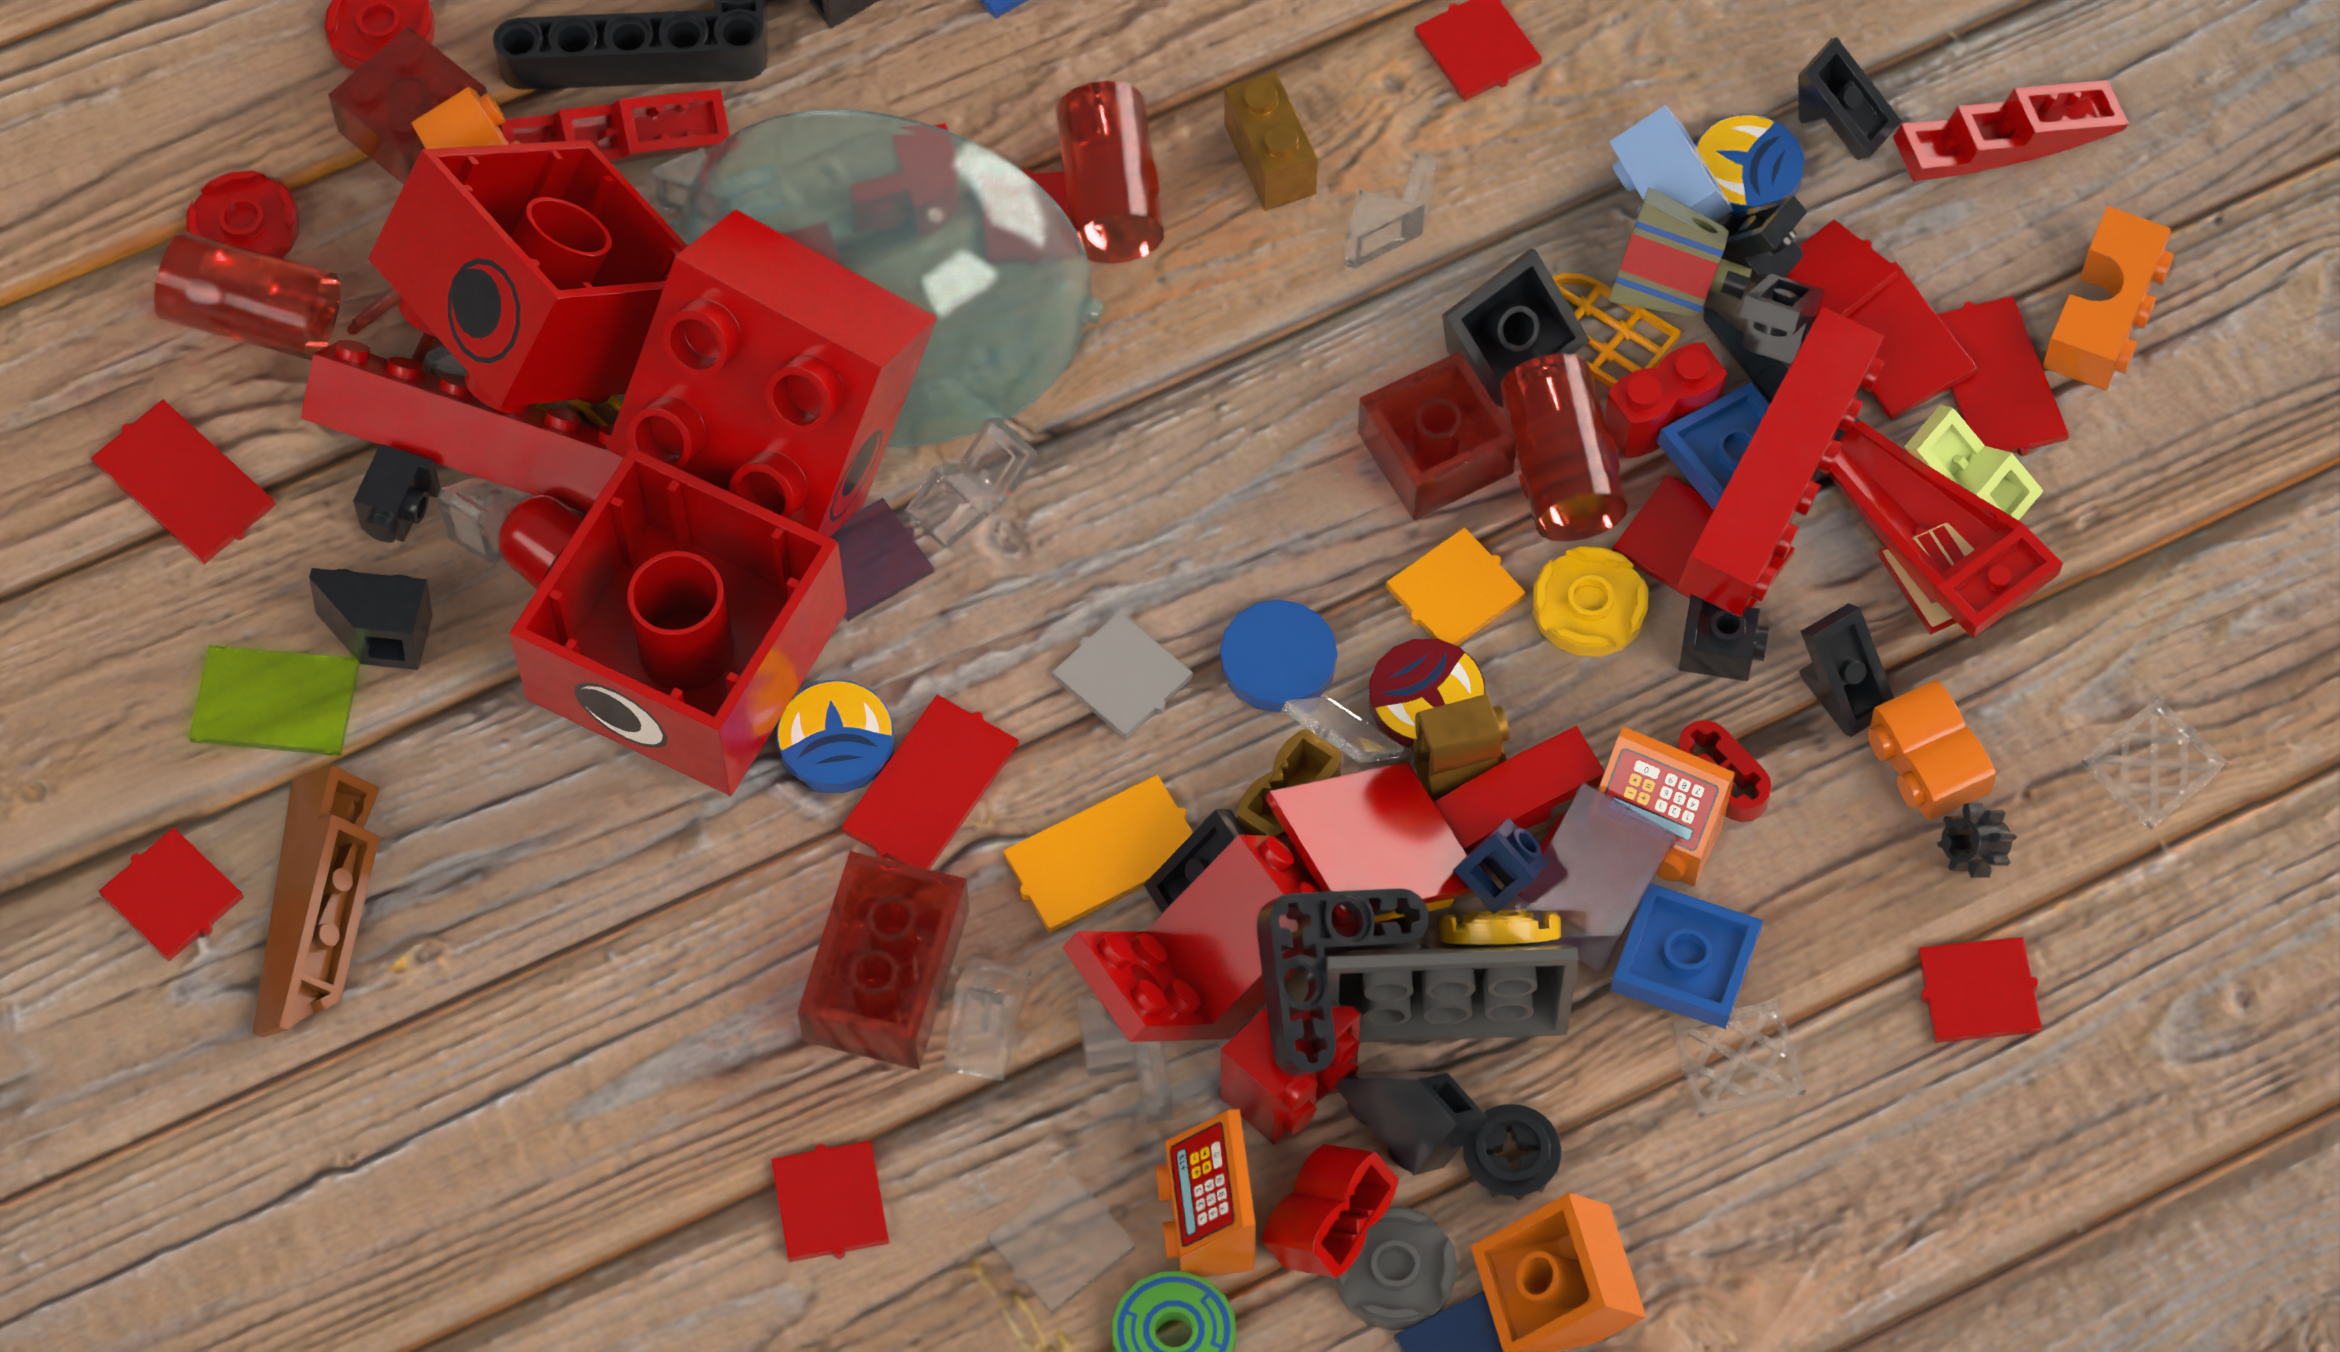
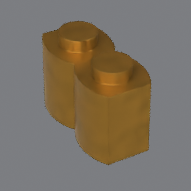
M1488 694L1416 713V739L1413 742L1414 766L1420 782L1432 801L1440 799L1464 783L1506 761L1502 742L1510 739L1508 722L1500 705L1492 707Z
M1309 728L1303 729L1290 737L1277 753L1273 764V771L1253 782L1241 798L1237 819L1247 835L1288 836L1265 800L1266 796L1273 790L1341 776L1342 750Z

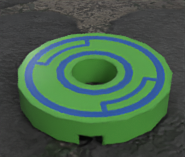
M1185 1271L1158 1272L1136 1282L1121 1297L1112 1318L1113 1351L1234 1352L1236 1348L1235 1315L1226 1296L1209 1280ZM1176 1320L1185 1323L1192 1332L1190 1339L1179 1347L1164 1345L1158 1340L1156 1332L1165 1322Z

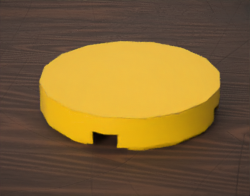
M1579 546L1567 550L1564 556L1558 557L1554 561L1552 558L1542 567L1533 587V617L1541 634L1553 645L1576 656L1602 657L1623 650L1639 636L1647 619L1648 587L1643 576L1641 580L1640 575L1633 569L1634 564L1624 555L1604 547Z
M1490 910L1468 912V915H1462V924L1457 925L1453 914L1444 915L1439 919V940L1444 943L1473 945L1517 944L1549 941L1561 937V916L1553 911L1543 912L1544 922L1534 921V913H1529L1527 910H1499L1495 914Z

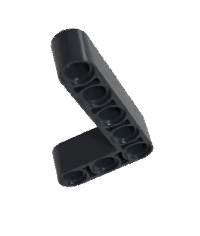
M714 0V10L518 17L508 19L497 27L493 35L501 79L506 85L520 90L751 80L761 75L768 61L767 0Z

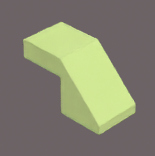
M1939 405L1904 446L1911 455L2017 520L2021 519L2043 492V489L2013 453L1985 446L1953 407Z

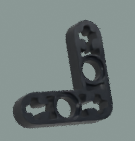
M1403 888L1290 893L1268 901L1260 909L1257 916L1256 929L1271 1048L1274 1060L1283 1072L1294 1077L1307 1076L1324 1070L1331 1064L1335 1056L1336 1040L1324 952L1393 949L1417 941L1424 935L1429 919L1426 904L1418 894ZM1336 905H1343L1349 909L1354 917L1355 929L1350 937H1343L1333 928L1331 913ZM1394 910L1399 915L1404 914L1406 919V925L1402 927L1396 922L1380 923L1374 926L1375 916ZM1286 915L1287 919L1296 920L1298 925L1297 931L1291 933L1289 928H1281L1279 917ZM1290 949V952L1302 950V955L1293 956L1285 960L1282 958L1283 951ZM1289 969L1298 970L1307 980L1308 994L1303 1002L1295 1001L1285 990L1284 977ZM1306 1011L1310 1012V1019L1302 1021V1018L1295 1021L1290 1020V1015L1293 1016ZM1301 1038L1303 1042H1311L1313 1054L1306 1056L1305 1052H1296L1295 1040Z

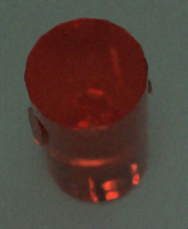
M1114 81L1092 82L1072 89L1062 96L1056 106V119L1067 190L1066 206L1071 220L1074 248L1082 257L1099 263H1123L1145 257L1157 249L1163 241L1164 227L1159 200V176L1153 160L1144 96L1137 88L1126 83Z
M182 231L170 242L161 260L155 282L154 306L159 319L312 361L313 354L327 346L334 330L341 297L340 281L338 275L330 271Z
M1552 354L1523 362L1509 371L1503 378L1500 394L1521 470L1519 481L1524 496L1529 502L1536 530L1541 537L1552 541L1564 542L1588 539L1602 534L1616 526L1626 516L1628 503L1619 474L1620 463L1617 448L1611 434L1607 430L1591 367L1585 359L1571 354Z

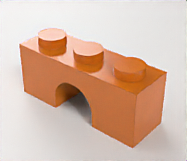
M2110 206L2106 207L2088 249L2080 280L2103 288L2111 298L2104 301H2091L2069 294L2050 338L2042 368L2105 391L2108 390L2115 371L2126 374L2138 343L2129 339L2134 326L2145 329L2156 301V297L2148 295L2152 282L2160 285L2164 284L2175 253L2165 250L2172 228Z

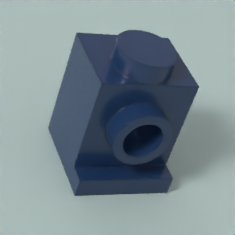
M1508 817L1478 843L1453 870L1486 907L1495 914L1531 884L1549 862L1541 854V848L1536 839L1528 831L1518 828ZM1481 861L1504 884L1502 889L1478 865Z

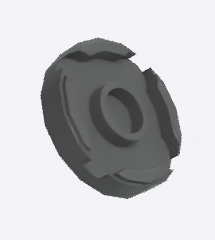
M1402 1206L1389 1207L1374 1225L1367 1228L1363 1247L1355 1262L1344 1274L1334 1278L1335 1289L1346 1308L1364 1323L1386 1330L1407 1329L1439 1313L1451 1299L1458 1272L1455 1247L1448 1235L1446 1237L1444 1232L1436 1226L1437 1222L1423 1212Z

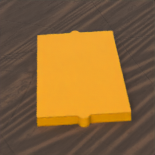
M1155 775L1003 850V856L1021 885V898L1030 900L1050 934L1144 887L1143 884L1193 832L1186 822V809L1176 806L1159 776Z

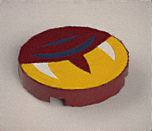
M1413 639L1394 646L1377 661L1369 680V710L1378 728L1393 742L1410 748V744L1413 745L1416 739L1415 715L1417 712L1485 694V679L1476 661L1459 646L1440 639Z

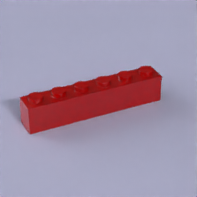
M1821 307L1693 548L1677 588L1742 617L1752 597L1761 602L1763 601L1777 572V569L1768 566L1774 555L1783 559L1786 557L1799 530L1798 526L1791 523L1795 513L1807 516L1821 487L1820 484L1813 481L1817 471L1828 475L1843 443L1834 440L1838 430L1850 433L1864 402L1856 399L1860 388L1870 393L1881 373L1885 361L1876 358L1884 335Z
M338 340L336 343L313 354L301 419L377 444L434 460V463L534 496L547 495L555 497L570 508L585 513L589 512L623 460L622 457L606 449L614 426H601L597 428L580 422L581 417L574 412L558 408H551L545 411L530 405L524 411L517 413L499 411L478 400L468 390L464 376L456 374L438 376L423 371L421 363L409 358L391 357L386 359L371 354L369 346L357 341Z

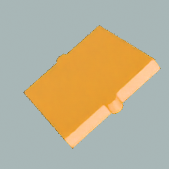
M1465 527L1386 582V588L1411 614L1410 621L1413 625H1421L1433 639H1440L1457 646L1521 602L1526 596V592L1501 566L1500 556H1491Z

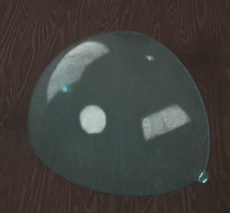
M842 109L809 110L768 118L747 126L726 138L706 157L691 183L682 208L680 220L671 219L669 226L689 246L734 209H737L938 317L887 447L921 446L946 442L993 427L1016 415L1035 402L1056 382L1074 356L1085 326L1089 322L1099 324L1102 315L1103 301L1093 300V294H1091L1090 267L1084 246L1069 218L1052 197L1016 166L973 141L920 121L890 114Z

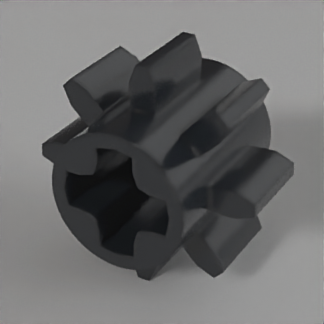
M1965 803L1962 809L1963 817L1945 816L1943 818L1946 826L1943 830L1941 841L1937 843V846L1943 848L1945 855L1951 860L1948 866L1950 871L1968 870L1971 878H1990L1991 865L2009 866L2011 862L2007 855L2011 850L2012 841L2017 838L2016 834L2011 833L2008 826L2003 822L2006 814L2003 810L1985 811L1983 803Z

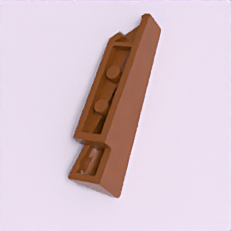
M333 765L298 776L291 784L253 1026V1034L260 1037L286 1031L294 1027L293 1025L341 1001L380 836L364 829L377 798L379 787Z

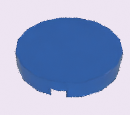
M1273 600L1256 603L1236 615L1224 631L1220 648V663L1222 672L1228 680V686L1236 697L1256 709L1279 713L1291 711L1293 706L1301 705L1306 701L1308 705L1321 697L1333 681L1337 663V648L1333 631L1321 615L1301 603Z

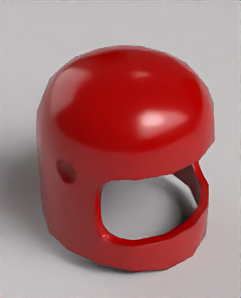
M535 495L526 498L517 504L503 520L498 533L499 552L505 562L535 589H538L583 521V518L558 498L547 495Z

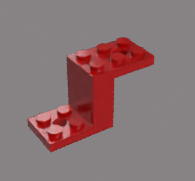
M1238 835L1146 931H1077L1062 948L1129 1042L1230 1039L1266 1003L1256 929L1257 916L1260 909L1268 901L1283 895L1322 891L1288 836ZM1332 910L1331 922L1333 928L1343 937H1350L1355 929V921L1342 924L1334 910ZM1286 915L1279 917L1281 928H1289L1291 933L1297 931L1298 925L1296 920L1287 919ZM1395 919L1384 920L1380 922H1375L1374 926L1380 923L1387 922L1397 923V921ZM1290 949L1282 952L1284 960L1302 955L1301 949L1290 952ZM1289 969L1286 972L1284 984L1297 971L1296 969Z

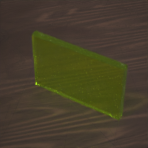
M209 645L189 732V740L198 744L341 756L360 663L356 658L351 657L345 658Z

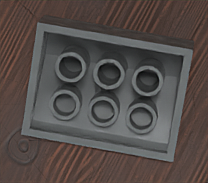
M1548 941L1517 943L1511 946L1458 944L1454 948H1429L1424 944L1409 943L1394 950L1324 952L1331 1007L1352 1006L1361 1014L1360 1043L1567 1035L1578 965V949L1568 944H1550Z

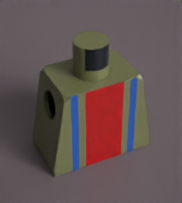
M1648 187L1613 282L1608 301L1696 317L1701 313L1709 290L1741 301L1752 269L1721 258L1729 233L1725 227L1667 195Z

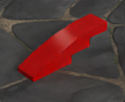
M2108 80L2014 88L2005 102L1957 106L1949 120L1901 124L1893 139L1912 181L1915 182L1966 175L2030 161L2122 132L2129 123Z
M721 88L625 98L607 105L560 109L551 115L505 119L506 122L498 126L508 144H512L516 140L520 144L590 140L613 165L724 146L731 143Z
M1576 725L1464 783L1435 801L1434 804L1465 853L1468 854L1508 817L1518 828L1524 830L1550 819L1552 807L1600 786L1605 771Z

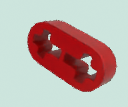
M1701 720L1687 725L1680 734L1677 749L1693 755L1695 743L1703 748L1712 744L1715 746L1713 759L1705 753L1700 754L1698 757L1735 772L1733 781L1740 788L1744 789L1749 785L1755 788L1753 800L1745 794L1735 798L1732 796L1733 782L1725 816L1739 822L1752 821L1760 817L1767 809L1772 788L1770 777L1765 769L1718 723Z

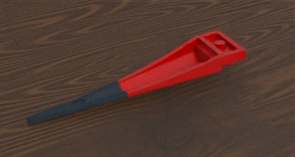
M1704 307L1703 319L1771 403L1789 368L1779 360L1745 350L1742 347L1744 333L1712 308ZM1858 418L1850 433L1838 430L1834 440L1843 444L1828 474L1829 477L1931 603L1938 602L1972 638H1975L2060 574L2063 562L2021 521L1931 468ZM1942 521H1946L1974 550L1949 569L1943 571L1910 537L1915 534V529L1918 526L1927 529Z

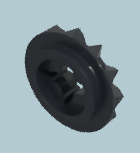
M1504 1104L1484 1111L1487 1118L1463 1145V1161H1465L1466 1167L1470 1172L1472 1183L1478 1182L1490 1192L1492 1197L1497 1195L1513 1196L1517 1201L1535 1191L1542 1193L1549 1181L1558 1173L1562 1155L1561 1141L1553 1124L1540 1112L1523 1105ZM1507 1132H1511V1139L1515 1141L1517 1150L1530 1153L1521 1156L1517 1172H1512V1167L1508 1166V1161L1505 1157L1495 1156V1154L1503 1152Z

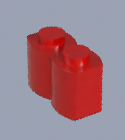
M1692 343L1679 347L1665 356L1657 368H1645L1634 371L1613 385L1608 393L1604 430L1625 458H1635L1652 453L1660 448L1657 440L1662 428L1723 397L1727 371L1706 343Z
M1323 1144L1315 1149L1302 1165L1295 1181L1293 1193L1286 1196L1273 1210L1266 1223L1262 1243L1286 1269L1337 1278L1344 1274L1357 1259L1366 1238L1367 1228L1374 1225L1389 1208L1397 1189L1398 1177L1376 1152Z

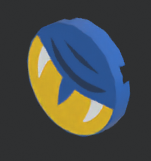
M1739 114L1722 118L1705 129L1695 145L1733 208V211L1728 213L1730 215L1792 195L1795 196L1801 186L1804 155L1798 139L1784 125L1765 116Z
M826 680L805 687L792 698L778 721L777 748L784 768L793 777L795 775L799 780L805 782L807 787L820 793H846L868 785L877 777L876 773L883 768L885 762L887 764L894 749V723L887 705L871 689L852 681Z

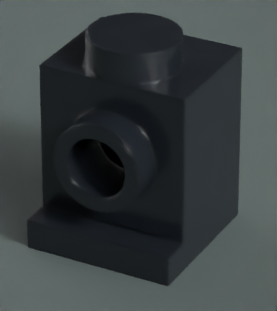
M380 444L353 499L361 529L371 537L382 542L391 543L395 540L404 542L412 524H419L422 521L427 510L429 496L437 498L440 493L441 486L434 460Z
M1691 594L1678 670L1748 681L1752 660L1764 662L1769 627L1758 625L1760 608L1747 607L1742 617Z

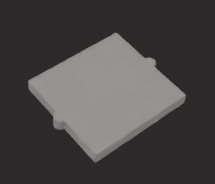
M1118 611L1091 637L1083 636L1080 639V647L1052 671V678L1122 738L1127 740L1155 713L1163 714L1165 712V704L1193 679V672L1121 611Z

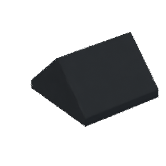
M1532 248L1442 314L1447 352L1490 399L1501 408L1590 341L1539 254Z

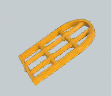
M1562 273L1552 276L1564 298L1578 307L1574 312L1578 321L1584 314L1586 316L1592 315L1618 331L1608 344L1606 341L1601 343L1586 334L1590 340L1587 345L1600 352L1592 364L1575 353L1566 359L1569 363L1610 388L1619 380L1599 369L1606 360L1608 362L1613 360L1631 372L1643 369L1614 351L1623 339L1626 341L1631 339L1656 354L1645 368H1657L1661 360L1681 338L1682 331L1644 308L1618 304L1632 313L1626 322L1623 320L1619 322L1593 306L1592 304L1600 294L1609 299L1612 288L1608 287L1605 283L1579 273ZM1580 284L1593 290L1586 298L1584 296L1578 297L1560 285ZM1640 318L1670 336L1662 347L1632 330Z

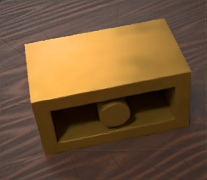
M1277 71L1224 87V126L1264 211L1316 195L1318 157Z

